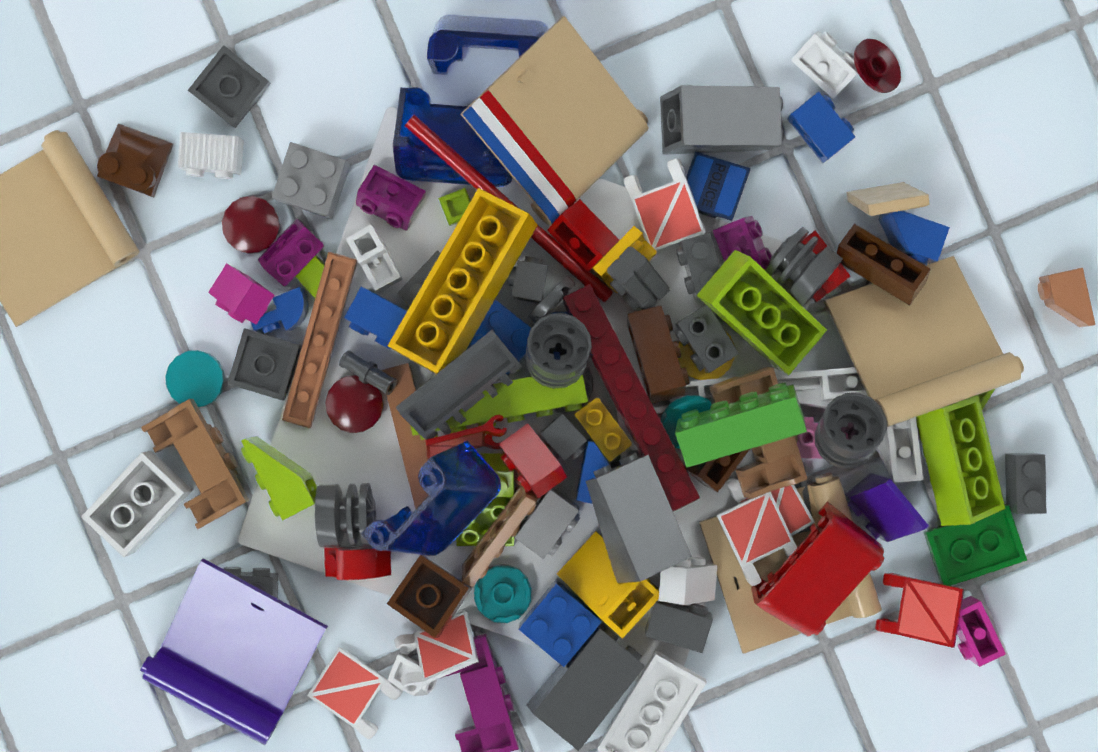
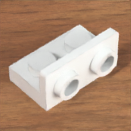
M818 30L791 61L834 99L858 72L854 64V55L848 51L843 53L836 46L838 42L831 34L826 31L822 34Z

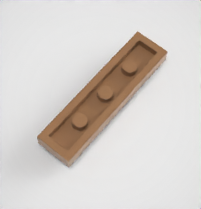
M522 486L519 487L462 564V583L473 587L479 578H484L489 569V564L494 558H498L502 554L505 543L510 536L514 537L519 531L521 521L526 515H531L534 511L537 499L532 490L526 493Z

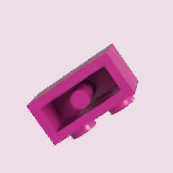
M227 263L208 292L217 299L215 305L228 312L230 317L241 323L246 319L255 325L266 313L269 303L275 296L250 276Z
M973 596L964 598L962 600L957 635L961 641L958 644V648L965 660L969 659L981 667L1006 655L981 601Z

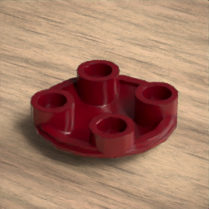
M255 196L241 197L232 202L225 210L222 219V231L227 242L236 250L247 254L259 253L269 248L281 230L279 217L274 207L265 199Z
M356 375L346 376L336 381L328 391L325 401L326 412L331 422L340 430L349 433L364 432L373 427L381 417L384 409V401L380 390L369 383H362Z

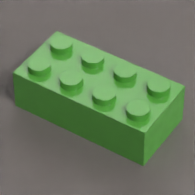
M779 383L769 387V392L757 395V392H750L740 396V401L728 404V401H720L710 406L711 409L699 413V410L695 409L681 415L682 418L677 421L675 434L686 467L807 432L804 415L794 384L787 386L786 383Z

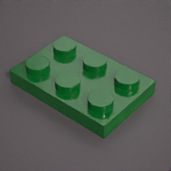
M1004 504V510L971 525L938 526L923 531L940 584L952 586L1027 561L1009 505Z

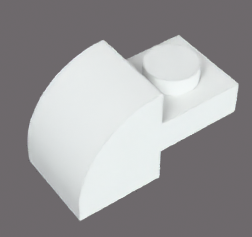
M372 224L346 238L358 263L362 266L377 294L403 280L389 251Z

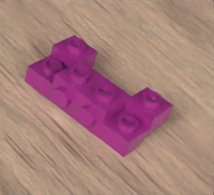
M487 634L473 637L479 662L446 675L450 676L460 673L475 724L474 726L457 730L455 732L456 740L459 741L461 752H512L519 750L518 739L511 719V712L515 711L511 694L505 695L502 685L507 683L503 667H497Z

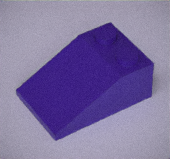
M870 473L845 493V497L849 500L848 506L850 511L856 517L861 515L868 524L864 527L875 540L880 538L890 542L923 531L929 527L927 522L889 478Z

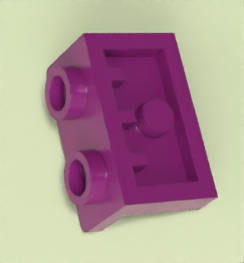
M373 165L358 189L356 205L363 212L382 218L390 226L407 231L413 215L425 197L426 191Z
M753 216L741 218L713 230L724 262L734 250L750 256L764 270L768 268L772 254L767 247H764L761 239L763 236L761 225L757 220H754Z
M297 218L257 260L263 269L282 286H287L324 247V244Z

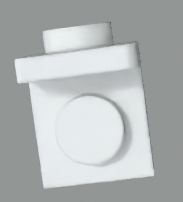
M398 654L387 681L409 693L407 687L404 688L402 686L401 677L407 673L421 672L419 662L407 655ZM437 680L425 684L418 692L411 695H428L434 689Z

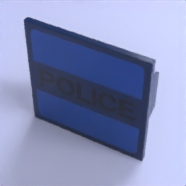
M695 151L686 178L699 214L733 221L751 168Z

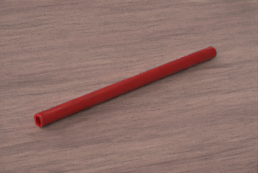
M413 115L404 125L476 190L480 188L519 208L417 116ZM537 225L530 238L584 286L590 284L595 295L601 301L606 302L613 294V291L591 271L587 272L562 245Z

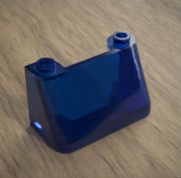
M444 15L436 22L429 38L427 61L433 74L447 75L448 68L452 63L463 61V47L518 51L520 57L549 28L546 24L537 20Z
M400 87L393 138L395 171L400 178L410 181L471 185L404 126L415 115L495 187L507 186L513 179L510 173L461 116V113L468 106L431 104L429 94L418 87Z
M465 441L430 457L421 467L418 474L419 483L429 496L414 512L411 511L409 506H406L396 515L386 520L372 522L361 535L374 549L379 551L436 556L446 550L499 494L501 490L500 478L468 441Z

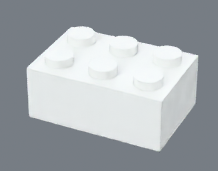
M152 451L141 452L81 518L123 557H126L136 552L193 489Z

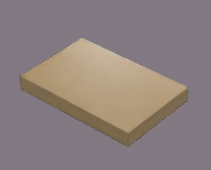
M905 182L847 192L848 202L870 216L930 205L929 194Z

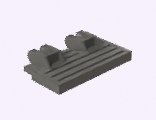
M491 330L396 406V409L426 440L434 438L438 434L435 430L437 428L445 435L449 434L452 431L446 421L453 416L457 422L462 424L466 418L459 411L460 409H463L465 412L485 397L482 393L484 390L492 398L497 396V389L493 383L500 379L503 384L509 386L513 381L506 372L510 371L513 374L522 365L495 332Z

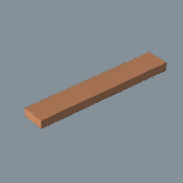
M328 252L284 410L283 421L307 428L312 427L357 266V259L333 252Z
M410 363L383 369L381 371L396 378L398 381L394 391L387 395L423 540L452 533L435 461L427 460L426 439L421 440L420 435L412 436L410 424L396 409V406L416 391Z

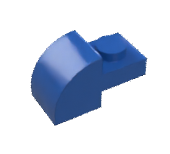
M298 287L273 297L277 309L265 313L256 325L252 322L251 325L254 331L263 330L264 334L280 329L279 323H283L286 331L296 329L304 321L308 312L309 303L305 289Z

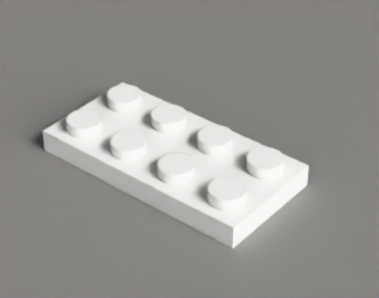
M655 650L599 741L597 751L664 752L705 687L706 679Z

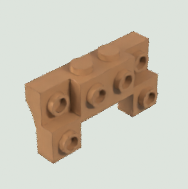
M764 367L741 377H732L709 386L714 403L728 401V404L740 401L739 397L746 393L757 392V395L769 392V387L778 384L774 368ZM798 435L752 448L755 462L735 469L744 497L754 499L773 490L795 485L808 479L797 446Z
M194 399L186 400L141 427L143 432H148L155 445L153 447L155 453L161 452L174 444L199 491L202 493L184 503L186 509L190 508L198 522L195 524L197 529L204 527L250 501L236 476L238 473L235 468L238 465L235 458L230 452L226 453L221 444L224 440L220 431L216 427L212 428L211 424H207Z

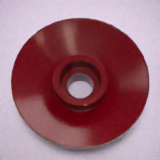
M865 39L856 46L854 64L864 83L879 93H889L895 90L901 80V70L898 60L890 48L876 39Z

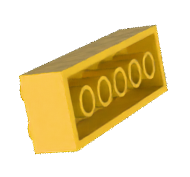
M478 188L387 346L435 374L439 373L464 353L538 225L531 215Z

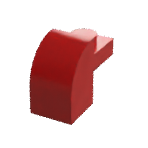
M390 546L324 547L325 577H337V580H362L391 575Z

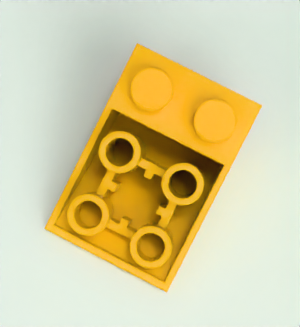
M597 531L589 537L557 572V575L622 639L659 599V588L648 578L641 582L617 583L604 539Z

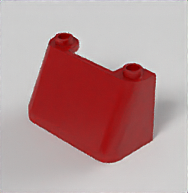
M828 501L818 511V514L822 516L818 524H812L810 527L811 533L774 574L771 571L767 575L769 581L766 582L761 578L759 584L751 587L754 603L807 637L813 634L818 635L824 629L826 620L870 571L877 570L885 559L882 544Z

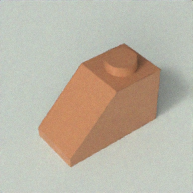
M1083 268L1039 277L1038 293L1041 300H1044L1045 306L1078 327L1096 325Z

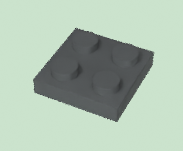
M223 45L188 91L236 128L271 83Z
M244 328L227 384L285 401L301 345Z

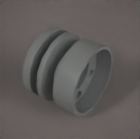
M804 227L800 228L780 245L771 257L768 268L765 270L771 277L778 271L782 272L776 281L781 286L789 279L794 283L788 293L802 306L814 296L843 260L842 257L828 246L817 255L812 252L818 242V238L815 236L806 245L802 244L809 233Z
M563 313L549 314L539 319L531 328L527 340L525 353L526 367L532 378L546 387L553 389L566 388L576 383L584 374L592 348L590 334L585 325L577 318ZM554 352H560V360L554 359Z
M845 393L833 399L827 405L814 432L815 446L820 456L829 464L839 468L853 469L867 462L883 441L887 430L886 416L881 406L871 397L861 393Z
M362 483L360 485L359 497L355 484H349L346 497H343L339 484L319 485L317 487L315 497V528L320 547H340L344 533H347L351 546H356L358 544L359 532L364 546L372 544L376 528V503L370 483Z

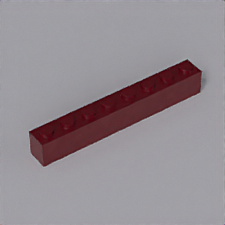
M589 284L564 296L563 305L568 314L577 318L588 330L592 346L589 355L641 457L649 455L672 511L675 512L697 501L700 496L591 285Z

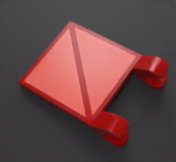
M494 415L484 425L425 440L427 460L431 461L481 447L501 449L499 443L494 442L492 438L493 436L501 437L506 434L507 428L500 429L493 426L494 423L503 421V416Z
M885 573L883 575L884 585L903 588L898 622L886 618L877 619L875 629L880 632L955 648L964 589L896 573Z

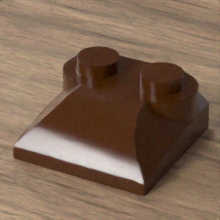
M118 123L106 153L98 160L97 177L154 198L174 144Z

